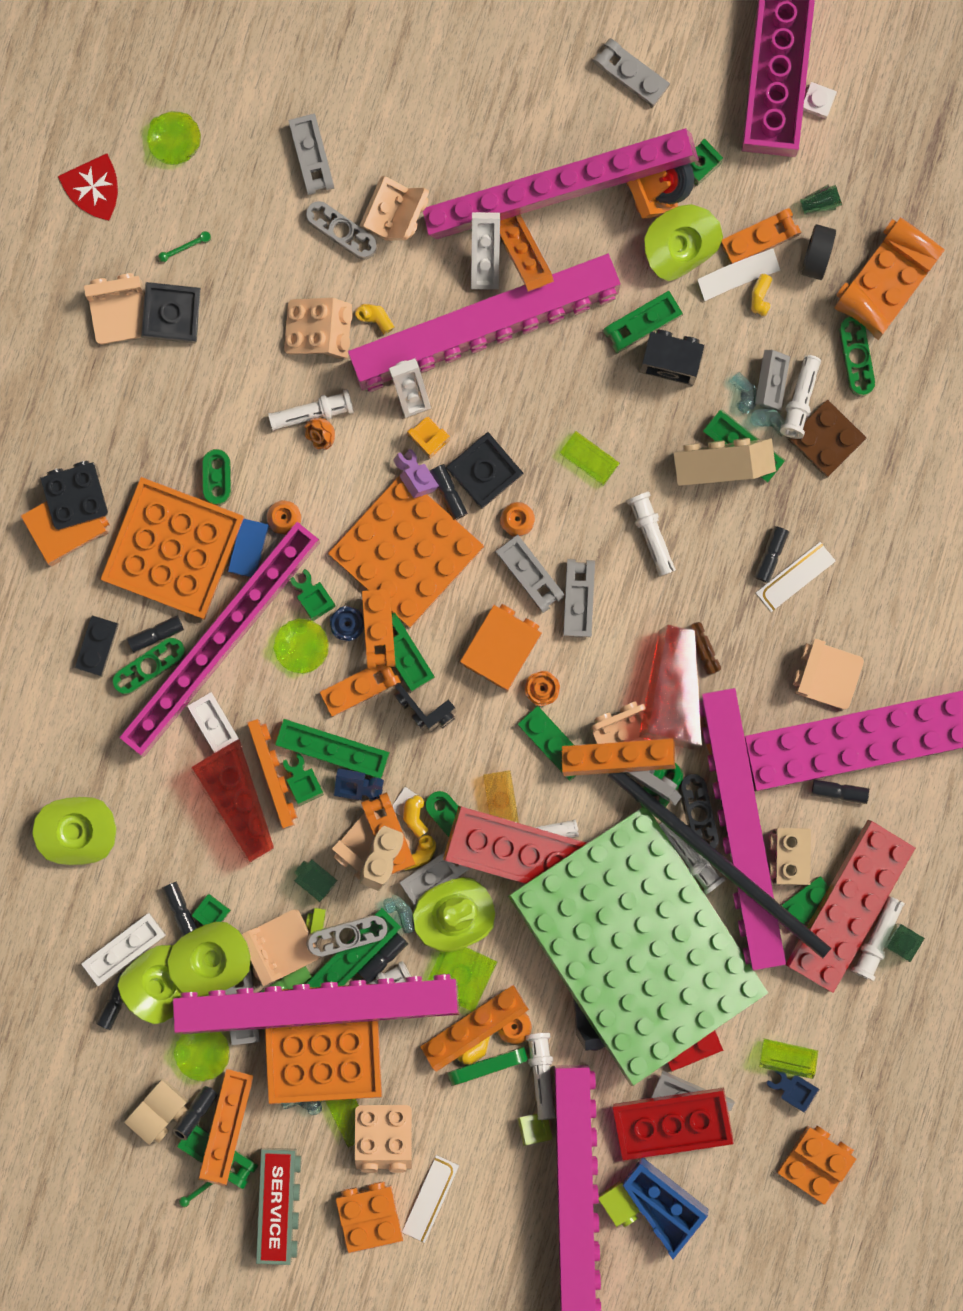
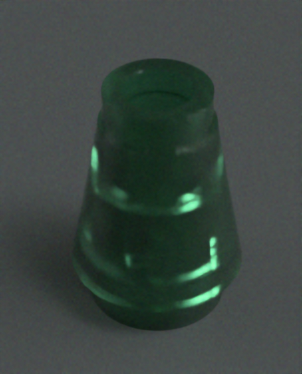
M827 184L805 198L800 199L805 215L835 211L836 207L842 206L836 184L832 186Z

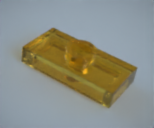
M511 771L484 774L489 814L519 823Z

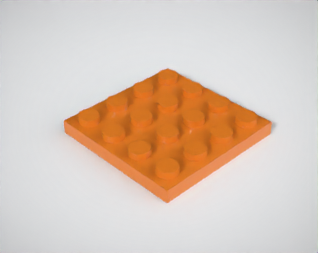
M399 475L328 555L367 590L390 589L392 613L395 612L398 618L411 628L480 553L484 545L460 523L453 520L452 516L427 494L413 498Z
M141 477L100 580L205 620L245 517Z
M311 987L310 989H317L321 987ZM282 989V991L293 990V989ZM379 1021L265 1029L269 1104L382 1098Z

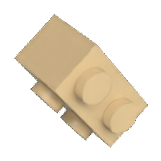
M775 828V834H770V850L775 851L774 862H770L769 865L770 878H774V884L810 885L811 829Z

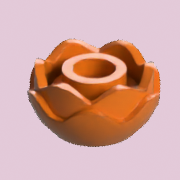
M312 418L306 423L305 437L313 442V446L316 449L327 450L333 445L335 429L328 420Z
M281 500L275 502L269 508L267 522L273 532L287 535L296 522L301 523V514L299 508L293 502ZM282 515H286L285 520L281 519Z
M514 502L507 505L500 517L502 528L514 537L528 534L535 522L533 510L522 502ZM515 517H520V521H516Z
M540 671L530 675L525 686V693L528 699L539 706L553 703L558 698L560 690L558 679L548 671ZM541 686L545 687L544 691L540 690Z
M524 1013L498 1030L500 1038L510 1044L524 1042L526 1040L525 1036L530 1035L532 1031L529 1016ZM513 1024L517 1025L516 1029H512Z

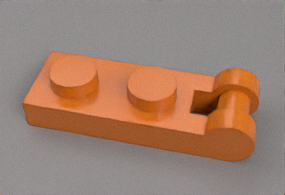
M787 208L774 216L722 239L721 245L730 264L767 251L800 235L802 232L799 226H795L792 217L794 215L791 209ZM782 223L786 231L779 234L775 225Z
M390 589L362 591L367 668H376V665L386 664L387 667H395ZM375 646H386V653L375 654Z
M387 664L376 665V668H366L322 690L320 694L331 716L334 717L394 687L398 682L401 683L398 675L394 674L391 667H387ZM381 672L385 681L377 684L373 675Z
M387 792L380 794V798L373 801L368 799L361 802L374 837L383 826L402 832ZM384 808L387 816L376 819L374 812ZM404 834L401 850L393 861L392 874L416 865Z

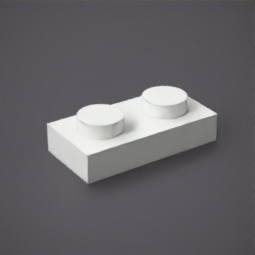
M212 692L187 706L215 754L240 741Z

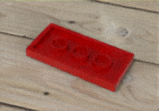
M724 1087L613 1104L623 1161L734 1144Z

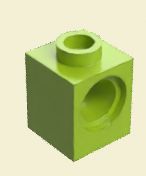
M621 1180L599 1194L601 1204L616 1227L621 1224L623 1227H626L638 1219L636 1214L640 1210L624 1188Z

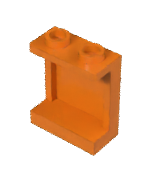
M47 501L21 515L45 560L51 567L61 562L60 559L83 545L101 535L106 536L109 534L106 527L110 524L106 517L62 530L56 529Z
M501 604L500 607L493 605L461 659L460 664L508 692L526 659L541 637L542 632L538 631L540 627L538 624L527 618L524 621L514 617L516 613L514 610Z

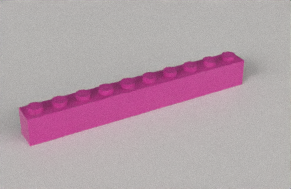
M685 128L428 206L424 209L423 214L428 234L435 239H441L472 229V212L500 213V220H504L699 160L692 134Z
M296 522L120 736L121 740L141 756H146L290 581V578L294 576L317 548L320 541L316 536Z
M736 688L703 693L702 700H697L700 717L706 716L707 727L702 728L705 744L711 743L712 755L707 756L710 772L716 771L718 781L712 784L715 799L721 798L723 810L717 811L720 827L726 826L728 837L723 838L725 854H731L733 865L774 899ZM737 887L738 892L733 893L735 909H741L743 920H738L740 936H746L748 947L743 948L746 965L751 964L752 970L786 965L778 921Z
M450 974L434 975V980L422 981V976L406 977L405 982L394 983V978L378 979L377 984L366 985L365 980L349 981V986L338 987L337 982L321 983V988L310 989L309 984L293 985V990L282 991L281 986L265 987V992L254 993L253 988L237 989V994L226 995L225 990L208 991L209 996L198 997L197 992L180 993L181 998L173 999L174 1030L176 1034L180 1035L459 1015L457 980L451 979Z

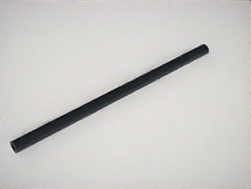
M625 772L608 774L611 780L822 959L832 949Z

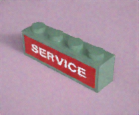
M266 1147L261 1149L256 1264L291 1265L292 1258H297L298 1241H293V1229L298 1230L299 1212H294V1202L300 1201V1184H295L296 1173H301L302 1156H297V1149Z

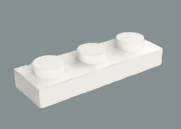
M472 212L471 289H499L500 213Z
M416 359L401 361L395 366L390 367L389 370L405 418L431 409Z
M148 913L84 961L82 966L96 985L100 986L165 937L166 934L151 914Z

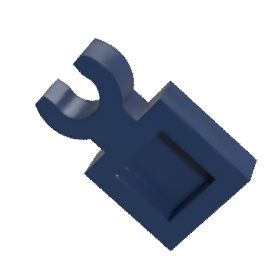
M338 769L334 796L361 800L362 795H366L368 798L375 800L380 798L379 795L383 792L384 780L381 778H371L368 780L365 779V773Z
M775 1068L774 1071L782 1077L781 1082L774 1084L768 1080L767 1085L773 1090L782 1089L784 1093L781 1099L806 1113L820 1089L796 1074L792 1080H789L782 1069Z

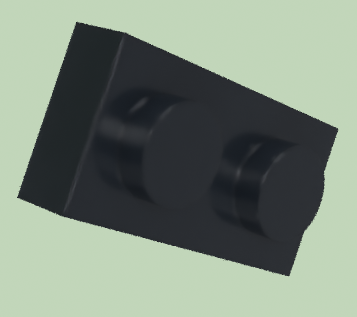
M91 616L75 666L76 669L103 677L119 627L118 623Z

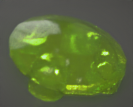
M170 111L151 120L147 143L150 152L157 160L169 165H178L187 162L196 154L200 146L201 133L198 124L189 114Z
M298 618L287 622L280 628L275 637L273 649L277 660L284 668L294 673L304 674L316 670L323 664L328 655L329 642L327 634L319 624L309 619Z
M221 1032L182 1034L176 1043L174 1050L176 1064L181 1072L192 1080H212L223 1073L229 1063V1044Z

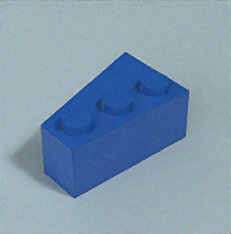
M641 1158L624 1180V1188L642 1215L646 1217L654 1233L668 1250L672 1260H674L708 1217L709 1209L645 1158Z

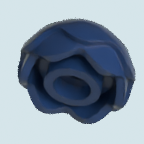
M349 606L340 607L330 618V627L333 635L344 641H351L360 636L364 630L362 613L358 609ZM346 621L350 622L349 626H345Z

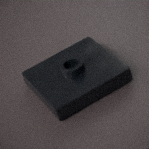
M146 282L141 338L196 344L201 288Z
M489 432L484 434L446 466V469L481 510L524 475L522 470Z

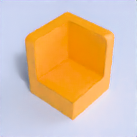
M429 417L423 419L414 429L410 428L407 431L408 436L430 459L450 441V436L443 428L440 429Z

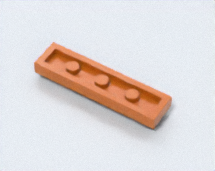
M521 214L500 220V238L527 291L529 292L554 282L552 273Z
M259 719L247 722L282 828L286 829L295 826L293 819L298 818L293 802L287 803L284 793L289 792L284 776H278L276 766H279L280 763L276 751H270L267 740L271 739L267 724L261 725Z
M673 738L562 746V773L564 776L675 769V742Z
M512 985L422 1045L421 1049L431 1067L437 1072L527 1012L529 1008L516 987Z
M226 1069L198 1180L222 1186L227 1185L253 1075Z

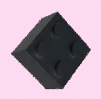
M657 329L656 333L650 332L640 373L693 386L697 378L705 345L699 344L700 340L694 337L684 336L683 339L672 337L673 333L666 330Z

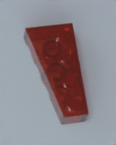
M666 625L658 632L645 702L646 709L643 713L640 729V738L649 740L673 738L675 746L687 749H694L701 745L695 636L692 630Z
M239 738L192 766L191 772L248 865H251L272 852L274 846Z

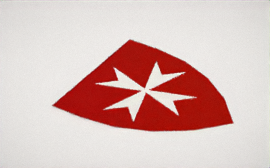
M108 153L58 176L69 198L81 210L94 217L110 221L116 207L118 181Z

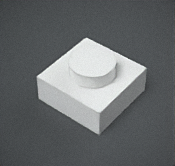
M811 82L804 100L803 111L827 119L837 91Z

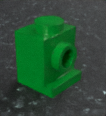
M705 138L695 147L698 158H701L705 164L697 166L695 162L689 163L693 169L694 183L697 186L714 172L723 161V157Z

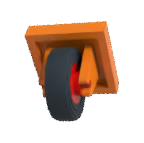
M690 164L626 182L627 186L631 189L636 209L642 219L659 217L666 211L678 207L677 203L684 201L690 195L694 186V173Z

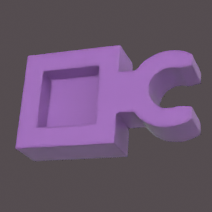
M412 449L408 450L404 457L401 452L393 459L395 465L403 470L400 478L413 498L432 493L438 488L439 485L425 464L418 465L416 462L417 456Z

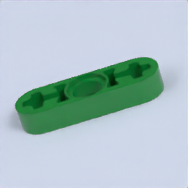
M848 317L839 328L847 378L851 392L856 396L864 397L869 395L875 387L867 333L863 324L853 317ZM849 323H853L854 327H859L855 338L856 342L862 340L863 344L855 343L849 347L847 346V343L852 342L851 333L845 331L849 327ZM854 349L861 350L865 355L864 362L861 364L853 363L849 357L850 352ZM867 367L868 371L863 370L862 376L864 381H869V384L865 387V390H861L860 386H855V383L859 380V373L857 371L853 374L852 369L860 370Z
M167 638L114 675L113 685L115 689L122 694L129 695L164 673L184 658L185 647L183 643L176 638ZM171 643L173 646L179 645L177 650L178 656L175 658L171 655L164 658L167 664L162 666L161 660L154 653L159 650L162 656L168 651L166 647L168 644ZM152 658L156 661L157 669L154 673L145 674L142 671L141 665L145 659ZM136 666L137 672L144 677V680L140 682L139 678L136 677L130 682L131 688L120 687L119 684L122 682L120 677L122 675L126 677L134 675L135 672L131 669Z
M524 1047L449 1071L447 1075L451 1086L521 1064L528 1061Z

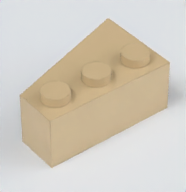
M750 438L733 440V443L725 444V441L709 442L707 447H700L699 443L683 445V450L674 453L678 486L755 479L776 471L772 438L750 441Z

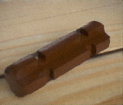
M696 622L689 625L687 630L691 638H694L693 643L701 661L705 662L704 668L707 674L712 675L719 672L721 665L718 659L714 657L716 654L708 636L703 633L705 630L702 623Z

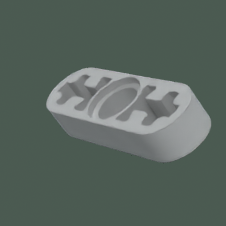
M313 202L308 207L306 213L308 222L318 231L359 259H369L375 254L377 249L376 241L364 229L324 202ZM321 209H324V216L330 221L332 216L336 217L330 223L328 230L325 229L327 226L326 221L321 218L317 221L314 220V210L319 212ZM340 223L346 224L350 229L349 234L343 238H339L334 234L335 226ZM355 231L358 232L356 239L363 243L366 240L369 241V247L371 248L369 251L364 249L360 252L359 245L353 240L351 245L347 244L353 238Z
M375 915L366 916L316 930L308 936L306 945L312 954L326 956L383 939L387 933V924L381 917ZM373 920L375 924L381 925V929L377 930L376 936L371 932H366L362 934L365 939L360 940V931L356 927L357 924L361 923V929L369 928L371 926L370 922ZM344 928H351L355 934L354 940L349 944H344L339 939L340 931ZM334 931L333 937L338 947L333 948L332 942L324 944V950L322 951L317 947H313V943L317 941V936L326 940L332 938L329 932Z

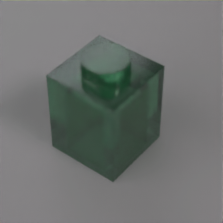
M313 859L309 863L304 860L294 872L297 875L294 881L319 902L324 900L339 881Z
M896 923L884 949L906 962H911L925 938L906 926Z

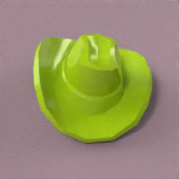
M693 204L681 205L666 211L655 219L645 236V256L650 268L659 278L667 281L678 279L689 273L718 251L723 239L720 222L709 210Z
M72 797L55 800L43 806L35 818L32 834L36 848L46 860L57 864L83 865L96 863L107 857L115 845L117 828L112 811L103 801L93 797Z
M457 878L441 883L426 891L418 899L412 916L415 932L425 946L439 952H451L468 947L485 938L494 927L496 913L493 900L485 887L471 878Z
M214 922L199 927L180 938L173 945L167 963L170 978L181 992H197L198 997L209 996L208 991L227 990L242 981L249 972L251 955L248 944L239 930L227 922Z
M158 945L147 950L126 968L119 979L118 989L121 1000L128 1010L139 1019L152 1024L163 1023L174 1017L173 999L181 998L180 993H184L171 980L167 961L173 945Z

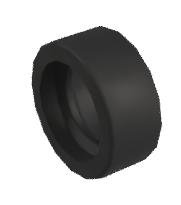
M815 224L806 251L801 275L818 280L824 278L836 236V229Z

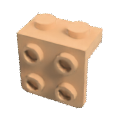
M381 176L360 223V227L386 241L407 240L414 235L417 229L416 221L419 214L427 206L429 190L424 187L406 188L386 176Z
M131 273L117 276L118 280L107 281L105 278L92 280L90 285L84 286L85 295L90 304L94 333L98 344L103 345L141 338L144 291L139 276L134 277V274Z
M336 298L290 300L287 309L284 351L291 355L325 354L338 359H348L352 304Z
M814 639L811 644L806 643L801 658L805 660L803 670L797 671L793 685L797 686L795 694L843 710L849 708L864 663L863 658L825 645L826 642Z
M635 701L619 709L620 714L612 717L609 712L595 718V724L590 729L596 743L644 741L654 738L655 736L644 713L646 709L644 704L638 706Z
M374 812L376 819L382 818L380 815ZM365 813L342 840H339L332 848L336 852L333 857L345 868L349 864L357 870L355 876L359 880L361 869L370 856V846L375 838Z
M293 909L242 934L250 951L253 973L263 986L318 960L320 957L312 954L307 948L306 941L310 933L298 910Z
M360 1105L355 1109L356 1169H361V1172L375 1173L378 1172V1169H389L393 1173L406 1172V1169H412V1110L410 1106Z

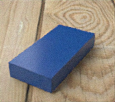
M243 519L236 538L228 569L229 573L251 578L258 570L269 528L268 524Z

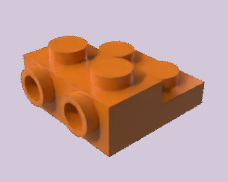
M818 1125L814 1129L807 1126L777 1173L825 1205L839 1182L843 1181L857 1159L852 1156L854 1152L852 1148L841 1141L836 1145L828 1140L831 1134Z
M384 1181L369 1184V1190L358 1192L357 1187L340 1191L341 1196L336 1197L348 1253L403 1241L392 1185L385 1186Z

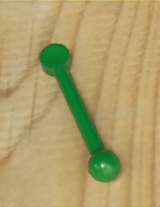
M204 231L200 234V237L167 253H159L158 259L160 262H166L169 257L198 243H208L211 240V235L209 232Z
M206 1182L187 1197H181L179 1205L184 1208L187 1207L192 1199L214 1183Z

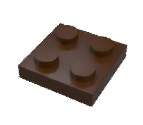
M827 399L805 421L803 427L804 437L801 439L789 437L788 440L828 478L867 437Z

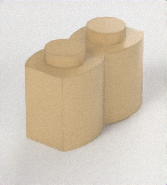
M383 826L378 831L370 846V856L361 869L360 884L377 891L383 888L392 874L393 861L401 850L403 844L402 832Z
M163 1079L124 1123L149 1145L154 1140L159 1144L169 1133V1130L166 1128L173 1119L178 1122L188 1110L185 1105L189 1101Z

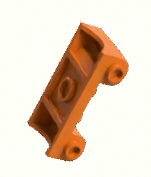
M901 217L897 222L894 219L890 221L883 231L887 236L851 285L845 282L836 295L840 300L834 309L859 321L877 340L882 337L945 251L944 248Z

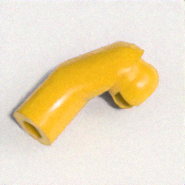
M760 274L752 290L751 310L754 314L758 313L761 316H766L771 307L770 303L763 301L772 282V278L767 274Z
M362 304L356 309L355 315L358 320L377 323L384 335L395 328L381 306Z
M414 795L404 803L403 820L416 837L419 838L429 829L419 818L420 809L424 807V800L422 797Z
M424 835L419 839L415 854H412L416 865L405 869V871L426 865L431 861L436 850V842L431 836Z
M490 1036L457 1058L458 1061L469 1065L484 1057L487 1052Z

